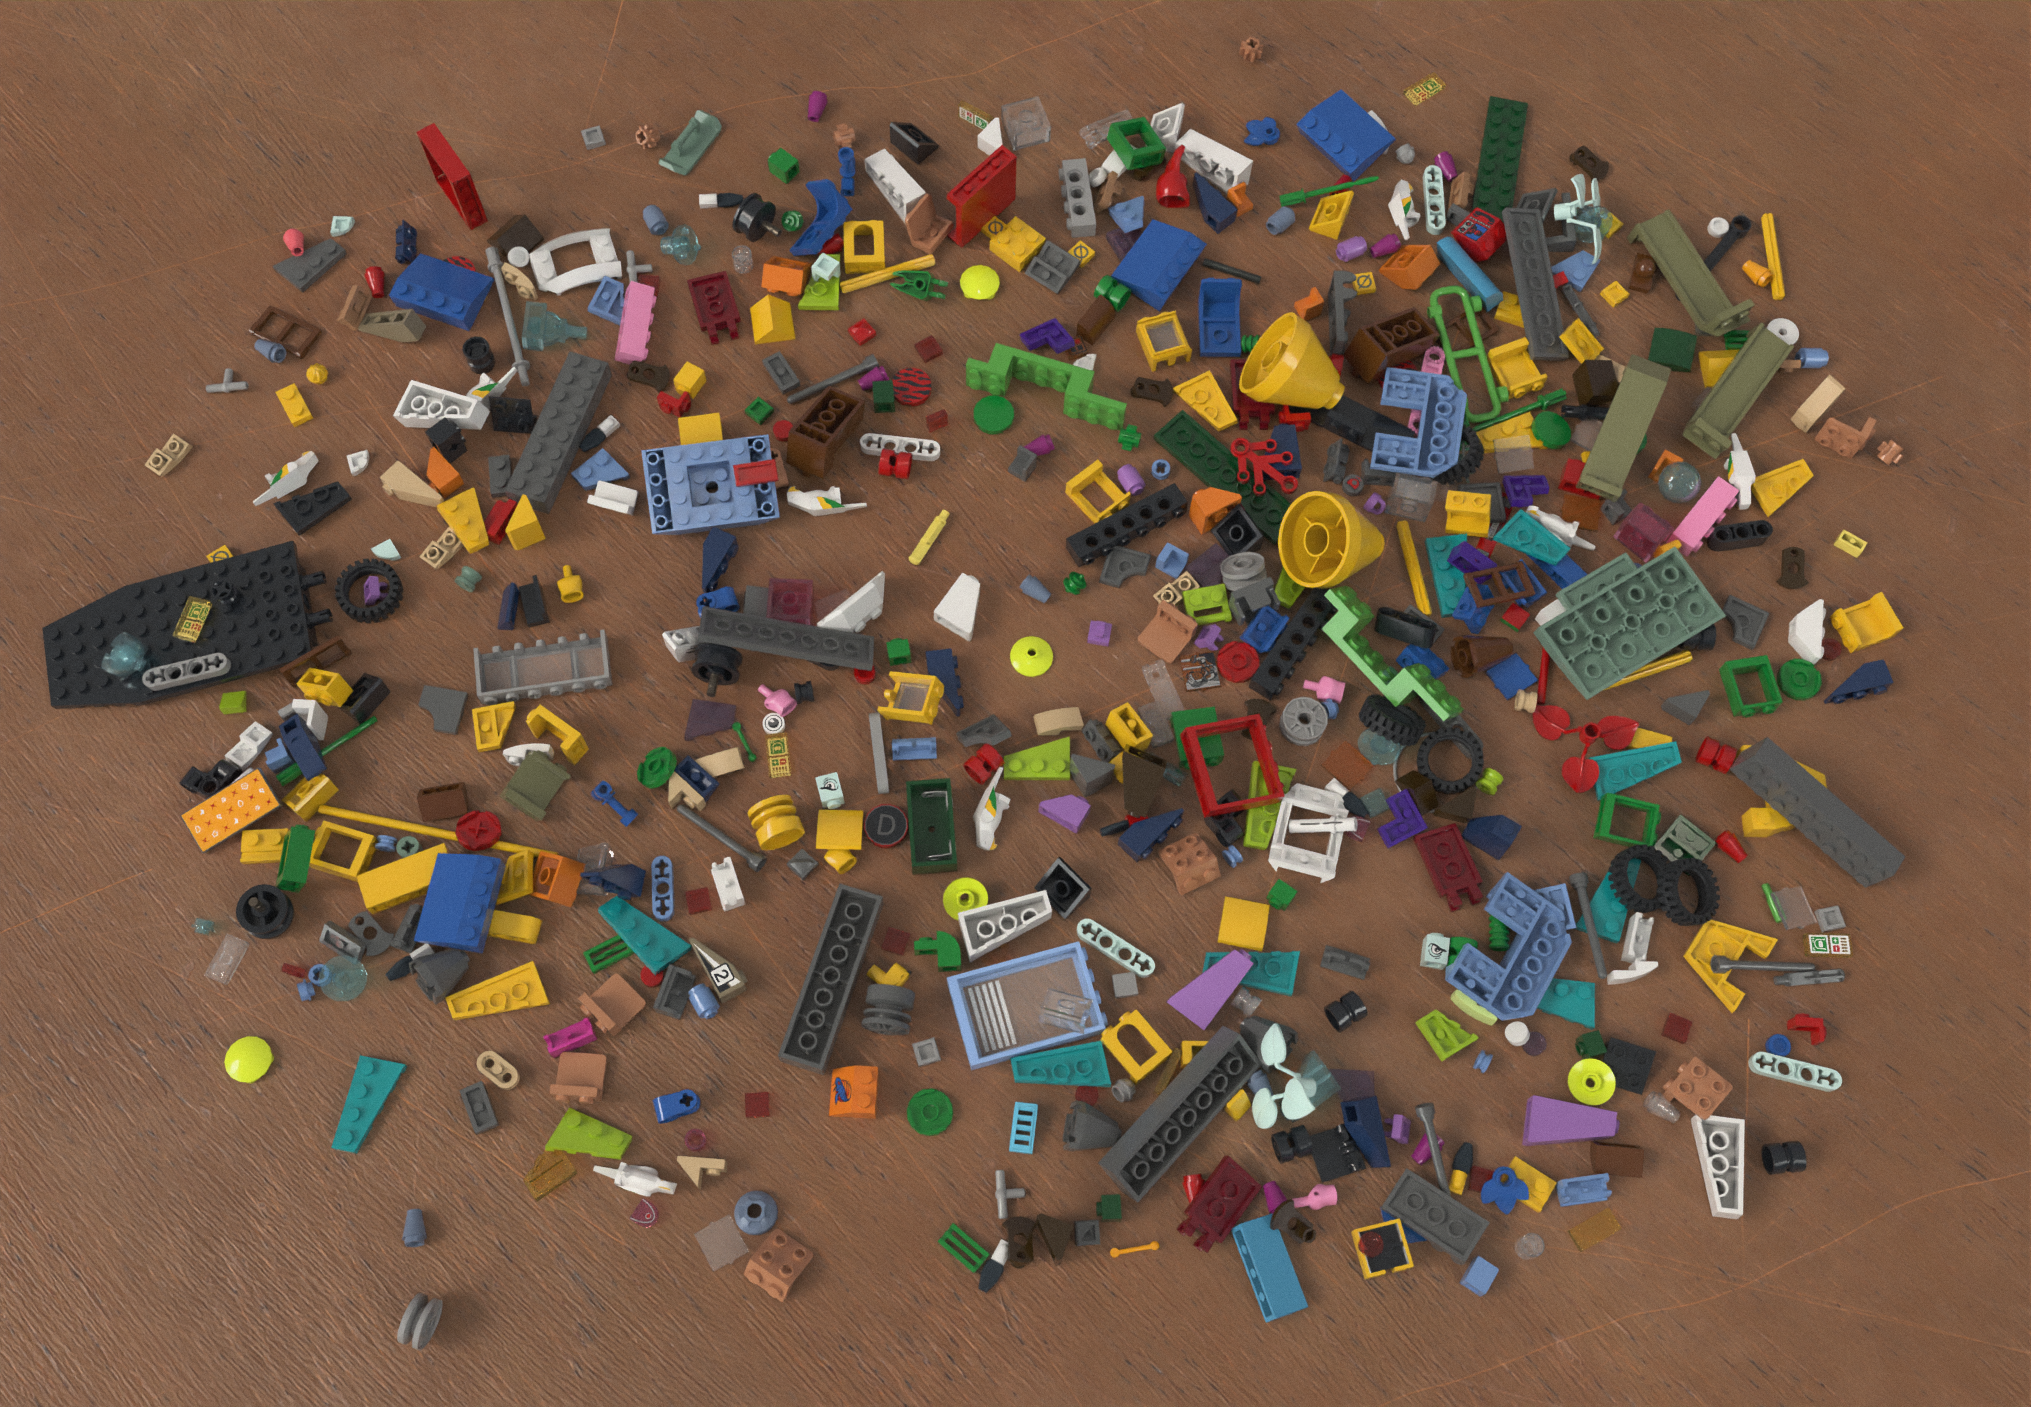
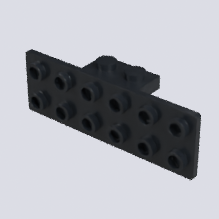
M1344 395L1331 409H1326L1325 407L1312 409L1289 406V411L1292 413L1310 412L1312 423L1370 452H1373L1376 433L1411 438L1415 434V431H1412V429Z

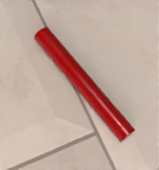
M1542 647L1537 704L1539 705L1545 704L1550 655L1544 647Z

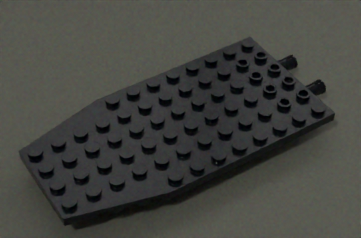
M289 541L126 585L42 628L51 706L55 709L83 708L84 706L103 707L104 705H146L282 668L313 650V647L318 646L315 626L333 622V618H330L333 615L329 608L313 613L309 593L310 587L327 583V580H324L326 579L325 573L321 570L306 575V570L299 563L296 543ZM219 579L230 581L239 591L237 601L228 606L218 602L212 596L210 590L215 581ZM193 602L209 606L203 622L187 618ZM186 620L202 624L195 640L179 637ZM214 653H222L231 661V668L224 675L162 690H151L142 681L144 673L151 668ZM220 660L219 664L215 666L219 668L220 664L223 663V661ZM196 665L193 668V674L200 673L203 665ZM178 669L172 672L171 678L177 679L181 675V670ZM154 676V680H152L151 682L155 683V679H157L158 677Z

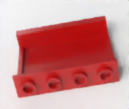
M1003 145L996 149L947 194V200L956 206V228L947 237L961 248L973 239L986 223L994 216L997 217L1016 198L1017 156Z

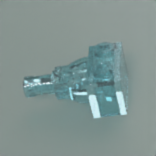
M526 301L522 331L523 349L544 351V346H551L557 342L565 343L568 337L587 339L586 326L569 325L567 319L559 318L555 313L548 311L547 303Z

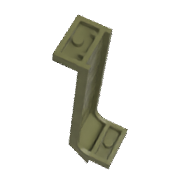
M1669 209L1656 217L1635 225L1627 236V240L1630 244L1636 241L1639 243L1643 242L1699 330L1719 337L1750 321L1748 315H1750L1749 311L1754 306L1752 300L1748 299L1734 307L1732 306Z
M1762 322L1748 332L1746 335L1748 339L1684 428L1682 435L1715 460L1721 452L1727 450L1733 443L1728 439L1794 348L1792 344L1788 345L1765 328Z
M1631 355L1622 373V380L1576 484V488L1602 496L1614 503L1620 498L1624 482L1668 382L1671 372L1670 368L1637 355Z

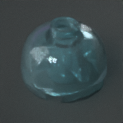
M1681 461L1670 463L1666 466L1658 479L1659 491L1663 497L1670 502L1679 504L1689 502L1696 497L1702 483L1697 469L1693 465Z
M122 632L110 645L113 649L110 654L106 652L101 665L103 670L117 677H126L134 674L136 671L140 672L146 664L144 659L145 647L135 636Z

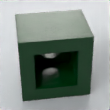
M1599 1030L1582 1034L1575 1039L1576 1051L1579 1056H1582V1059L1598 1058L1607 1052Z
M1120 1194L1101 1195L1100 1201L1096 1202V1215L1101 1216V1223L1121 1221Z

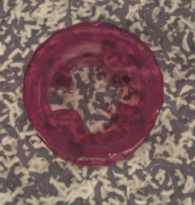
M692 1129L685 1135L684 1141L690 1151L699 1152L705 1148L707 1139L702 1130ZM693 1135L702 1137V1139H699L700 1144L697 1146L694 1143L689 1144V1141H692L691 1137Z

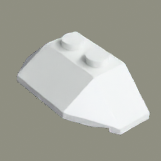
M881 571L830 614L817 623V627L851 633H859L863 630L867 621L871 618L873 620L882 613L885 573Z

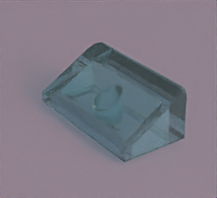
M1149 752L1150 754L1159 757L1158 755L1154 754L1153 752ZM1167 761L1163 778L1181 787L1188 774Z

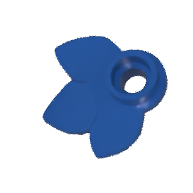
M1265 117L1262 121L1251 120L1246 123V128L1251 133L1244 140V143L1248 145L1259 146L1263 143L1273 145L1280 137L1276 121L1270 117Z
M1501 1166L1495 1169L1492 1179L1483 1184L1481 1201L1484 1204L1495 1201L1498 1208L1507 1215L1514 1208L1516 1199H1529V1191L1525 1182L1518 1179L1510 1167ZM1502 1174H1507V1181L1501 1182L1500 1176Z

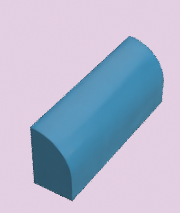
M1445 237L1437 242L1438 258L1472 296H1480L1482 307L1486 312L1503 301V293L1453 237Z
M1273 1213L1241 1223L1231 1230L1266 1323L1308 1307L1279 1229L1272 1230L1270 1228Z

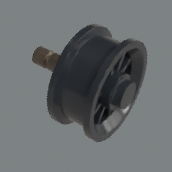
M752 193L739 205L732 223L735 232L739 234L744 233L751 242L761 239L767 231L776 237H779L782 233V230L772 224L776 213V207L772 202H765L762 200L761 195Z

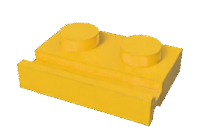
M1503 291V301L1499 303L1494 319L1524 328L1518 295Z
M1579 318L1573 321L1559 336L1581 364L1584 360H1594L1604 350Z
M289 829L242 830V856L240 862L242 864L280 863L284 837Z
M1515 1156L1508 1167L1515 1172L1518 1179L1525 1182L1529 1191V1199L1519 1201L1539 1213L1557 1182ZM1507 1174L1502 1176L1501 1182L1507 1181Z

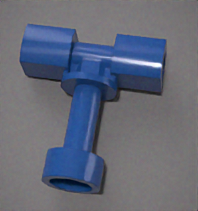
M843 147L838 151V159L842 164L840 175L844 177L841 179V195L854 196L855 180L852 178L855 175L856 163L854 151L849 147Z
M601 781L590 792L592 798L598 802L604 800L602 805L605 803L609 804L622 817L620 822L627 827L636 818L638 813L633 808L628 811L613 797L616 793L615 791L610 794L612 791L610 784L606 781Z

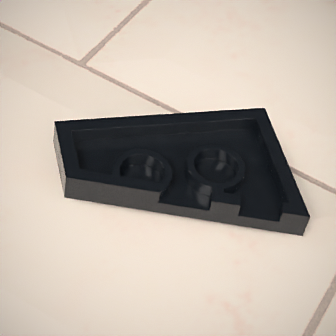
M337 481L314 489L312 493L303 496L296 495L291 500L282 503L278 501L273 504L300 536L351 501L352 498Z

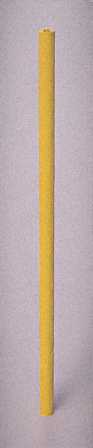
M320 805L318 809L320 814L458 841L454 831L326 805ZM498 841L490 847L512 853L529 850L533 853V857L537 858L540 851L559 855L558 852Z

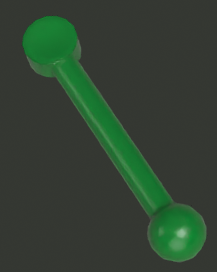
M739 722L733 723V730L738 733L748 753V760L754 762L757 757L752 753L741 731V724Z

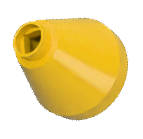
M1293 312L1279 317L1260 337L1246 360L1239 382L1241 392L1255 401L1319 409L1321 407L1326 409L1333 408L1341 399L1345 386L1339 382V373L1310 324Z
M1321 491L1305 493L1290 505L1281 522L1278 537L1279 555L1285 571L1293 581L1310 588H1330L1341 583L1375 561L1382 554L1385 545L1384 537L1377 527L1348 500L1336 493Z

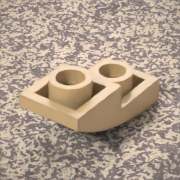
M505 262L501 267L505 280L512 285H516L518 293L522 297L537 300L536 290L527 276Z
M173 433L162 450L156 448L145 463V466L163 477L182 461L193 446Z
M448 527L438 541L432 540L419 557L437 570L449 561L463 547V544L453 530Z
M1186 571L1173 583L1165 585L1153 597L1159 604L1164 600L1167 603L1170 602L1178 606L1184 602L1183 591L1201 587Z
M1079 707L1055 709L1033 716L1038 735H1058L1061 730H1081L1084 726Z
M739 747L694 760L713 778L745 768Z

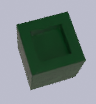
M872 381L874 412H895L893 381Z

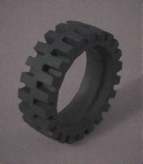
M1463 425L1461 442L1470 444L1469 452L1453 467L1434 478L1429 477L1435 483L1440 482L1442 485H1446L1448 482L1451 485L1454 484V480L1457 483L1462 482V477H1465V479L1469 478L1468 473L1474 474L1476 472L1475 467L1479 468L1481 466L1480 461H1483L1484 458L1483 445L1475 431L1469 426Z
M368 558L363 559V563L359 560L355 561L356 566L354 567L351 564L348 565V571L343 570L340 573L342 578L338 577L336 580L338 585H335V596L342 610L351 619H356L360 623L363 620L365 623H371V620L377 623L380 622L379 618L381 617L384 620L387 619L388 613L394 614V607L399 608V601L403 599L401 594L403 593V587L399 576L393 568L384 561L380 560L379 562L373 558L371 562ZM369 574H380L386 577L389 581L390 589L388 595L381 603L370 608H358L350 602L349 591L356 580Z
M1379 694L1369 695L1359 712L1360 721L1366 727H1370V731L1377 732L1376 735L1383 736L1388 741L1392 740L1395 744L1399 742L1403 746L1416 745L1426 727L1425 720H1423L1421 715H1417L1418 713L1415 710H1411L1409 706L1404 705L1395 707L1384 695L1383 697Z
M1440 728L1430 733L1420 745L1417 754L1418 772L1432 780L1433 787L1437 792L1441 791L1444 794L1463 792L1477 781L1482 772L1484 755L1479 742L1477 743L1474 736H1470L1467 731H1461L1460 728ZM1444 740H1455L1462 743L1469 750L1472 757V767L1466 776L1456 781H1445L1438 778L1431 771L1428 764V756L1431 749L1437 743Z
M1642 844L1629 847L1618 853L1610 863L1612 866L1609 867L1608 872L1612 874L1608 876V879L1613 881L1610 888L1611 890L1616 889L1617 892L1614 893V896L1616 898L1621 897L1619 902L1622 905L1627 904L1626 908L1629 910L1634 909V912L1647 913L1655 911L1664 905L1663 902H1658L1661 894H1656L1653 899H1646L1636 893L1629 883L1627 875L1629 861L1637 858L1651 867L1657 880L1661 879L1658 875L1663 871L1662 868L1667 865L1666 862L1669 859L1667 856L1661 857L1663 852L1660 850L1655 851L1653 846L1647 847V845Z
M1685 858L1669 862L1658 875L1661 878L1657 880V885L1660 888H1657L1656 891L1657 894H1661L1658 902H1663L1664 904L1661 906L1662 911H1667L1665 914L1667 918H1672L1671 921L1678 923L1680 926L1707 923V921L1712 919L1711 916H1715L1717 913L1714 909L1719 908V904L1716 901L1720 900V895H1717L1716 892L1720 890L1719 886L1714 884L1718 881L1716 877H1711L1713 871L1711 869L1707 870L1708 865L1702 863L1699 859ZM1683 871L1687 872L1694 879L1698 889V906L1693 914L1683 906L1679 897L1678 881Z

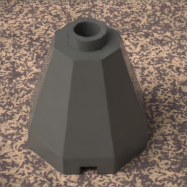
M452 948L414 959L409 962V970L412 975L417 973L416 983L427 998L437 1005L447 997L469 969L468 962L470 959L464 950L459 951Z
M1255 1015L1250 1018L1246 1017L1240 1024V1035L1259 1059L1261 1068L1270 1074L1272 1068L1274 1070L1277 1068L1275 1065H1267L1264 1062L1261 1053V1043L1267 1031L1276 1022ZM1279 1024L1286 1044V1060L1293 1051L1290 1048L1291 1043L1293 1042L1296 1045L1298 1042V1033L1291 1027Z
M1076 1100L1071 1103L1070 1109L1074 1110L1072 1114L1067 1113L1062 1139L1067 1144L1063 1145L1064 1150L1074 1152L1110 1148L1121 1138L1122 1131L1119 1129L1118 1122L1086 1102Z

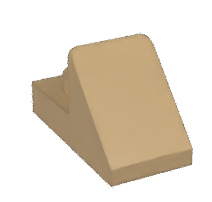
M674 771L669 778L668 802L671 809L683 799L690 808L696 807L701 811L706 806L704 798Z
M677 1156L678 1163L700 1190L703 1171H706V1175L720 1176V1172L727 1173L728 1163L725 1159Z

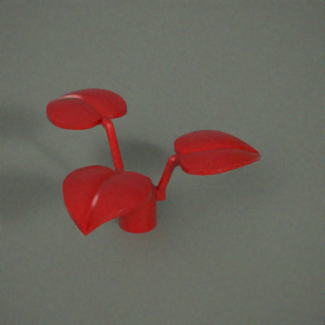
M1536 705L1532 714L1536 731L1547 740L1555 741L1559 739L1561 733L1571 734L1579 732V739L1585 744L1581 759L1570 757L1563 763L1561 769L1563 779L1576 793H1584L1591 789L1599 777L1597 762L1592 759L1585 760L1590 745L1597 738H1603V742L1608 748L1622 750L1631 743L1639 726L1637 721L1627 717L1607 716L1602 718L1598 724L1589 722L1583 728L1578 726L1575 729L1565 730L1570 724V718L1568 713L1561 707Z

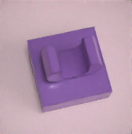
M369 576L363 585L365 605H374L377 599L383 601L388 595L387 593L380 592V589L385 590L387 588V583H379L377 576Z
M1091 620L1087 643L1108 646L1112 624Z
M1216 624L1203 626L1194 644L1199 648L1207 647L1211 651L1218 650L1214 641H1223V637L1219 634L1221 628Z
M1395 1114L1393 1119H1385L1384 1122L1386 1124L1392 1125L1390 1132L1384 1131L1385 1136L1394 1139L1398 1143L1408 1144L1411 1121L1403 1115Z

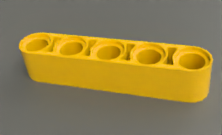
M494 910L487 936L536 944L542 920L531 916Z

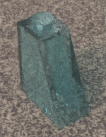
M1314 1050L1304 1056L1296 1073H1300L1301 1078H1312L1315 1080L1317 1086L1316 1093L1313 1097H1309V1099L1316 1108L1342 1088ZM1281 1098V1100H1280V1102H1279V1105H1280L1281 1107H1282V1100H1283V1098ZM1282 1108L1280 1109V1112L1282 1113V1115L1284 1116V1118H1285L1286 1120H1288V1121L1291 1120L1292 1123H1294V1122H1296V1121L1299 1120V1119L1292 1120V1119L1286 1118L1285 1115H1284V1113H1283V1111H1282Z

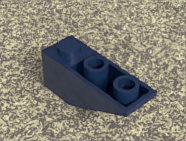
M1197 172L1194 173L1192 186L1204 222L1219 234L1235 221L1237 209L1232 202L1227 201L1222 196L1219 190L1214 189L1205 177H1201Z
M714 526L703 543L702 589L704 594L715 591L721 574H725L728 569L729 560L731 557H735L739 549L736 536Z
M951 648L926 651L928 675L936 676L944 685L942 698L957 717L960 716V709L964 708L963 697L962 695L958 696L957 691L958 688H961L960 676H955L954 670L958 668L957 655L952 656Z
M1884 659L1864 663L1824 700V703L1834 702V704H1840L1849 698L1858 700L1866 697L1867 694L1874 693V695H1880L1887 692V688L1894 682Z
M296 714L279 725L282 738L307 781H310L327 769L317 738L308 728L307 722L302 717Z
M1180 808L1133 823L1119 837L1118 846L1136 862L1141 858L1145 860L1153 852L1152 847L1156 843L1161 844L1168 837L1167 832L1171 828L1176 829L1182 823L1184 810Z
M614 864L582 872L580 876L589 880L591 885L603 887L605 892L615 893L618 898L623 900H631V897H641L646 871L634 864Z
M1377 1095L1357 1097L1340 1102L1345 1127L1371 1168L1391 1167Z

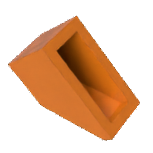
M435 447L431 448L426 475L430 481L428 485L445 499L464 485L460 474Z

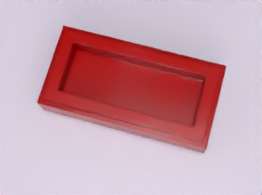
M775 459L733 465L736 487L779 481Z

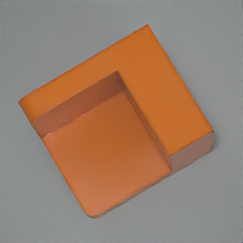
M1245 182L1228 189L1226 200L1235 205L1237 209L1236 218L1253 209V203L1245 194Z
M1313 287L1311 288L1310 295L1296 301L1294 307L1299 316L1307 321L1321 315L1325 301L1317 288Z
M1665 449L1648 478L1666 487L1684 459Z

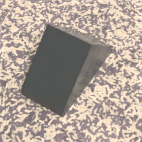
M1705 690L1670 697L1665 700L1661 708L1668 714L1690 725L1697 718L1710 692Z

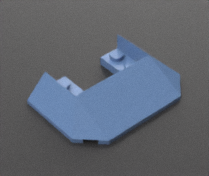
M1386 368L1380 405L1421 410L1417 438L1376 433L1370 469L1434 478L1458 463L1467 394L1453 384L1454 381L1450 376Z
M1507 872L1487 894L1486 897L1489 901L1484 908L1485 911L1516 932L1510 948L1505 953L1502 961L1498 965L1472 945L1466 943L1463 945L1454 963L1446 967L1445 980L1502 1021L1532 1016L1572 943L1570 934H1567L1563 922L1565 921L1563 911Z

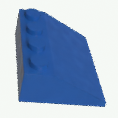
M1342 89L1311 109L1297 123L1300 134L1341 172L1350 176L1352 182L1396 140Z
M1152 219L1111 277L1116 279L1119 284L1122 283L1130 288L1134 295L1160 312L1207 244L1191 232Z
M420 253L397 278L389 296L396 307L413 309L417 314L470 331L494 282V278Z
M438 853L414 941L483 954L506 867L500 858L483 855Z

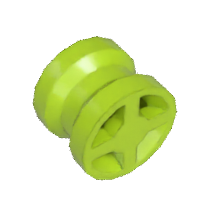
M1485 768L1482 772V778H1479L1475 784L1482 792L1488 795H1495L1497 786L1501 785L1504 779L1499 772L1491 768Z

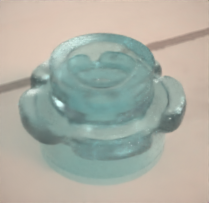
M196 918L194 925L191 924V927L195 928V933L209 935L210 931H215L213 929L215 922Z

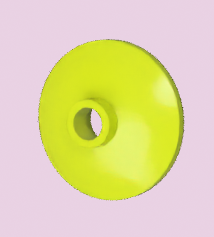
M1035 636L1021 638L1013 645L1010 652V660L1018 673L1028 677H1036L1044 674L1050 668L1053 661V652L1045 640ZM1034 651L1036 654L1034 656H1030L1028 652Z
M970 877L954 880L948 885L943 895V905L946 912L956 920H958V913L986 906L988 903V894L984 885ZM962 894H968V898L962 900L960 897Z
M1583 1059L1577 1062L1569 1072V1090L1583 1104L1591 1106L1603 1104L1611 1098L1615 1091L1616 1081L1614 1074L1600 1060ZM1587 1079H1590L1594 1082L1593 1087H1588L1586 1085Z

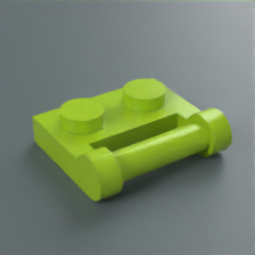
M1225 583L1182 592L1186 615L1192 616L1198 625L1219 621H1232ZM1221 606V613L1200 617L1194 616L1193 611Z

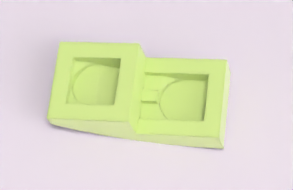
M1456 989L1452 993L1450 999L1469 1016L1491 1026L1497 1021L1498 1018L1485 1008L1478 1006L1474 1000L1460 990Z

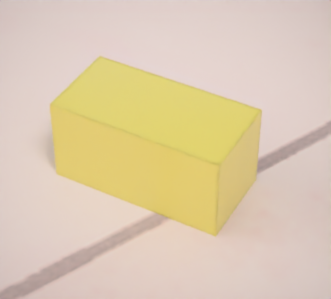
M1843 530L1833 545L1857 558L1863 552L1867 542Z

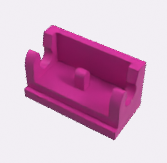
M588 1017L555 1033L543 1036L548 1045L549 1054L553 1058L559 1057L562 1052H570L597 1040L594 1028Z

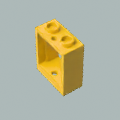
M323 820L322 825L315 832L309 866L319 871L358 882L356 876L368 871L377 850L375 844L378 841L374 835ZM331 832L362 841L350 869L319 860Z

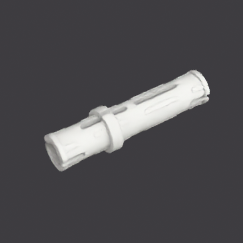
M1331 816L1327 819H1290L1288 827L1290 834L1308 832H1331V834H1337L1338 831H1357L1358 823L1356 817L1337 818L1336 816Z

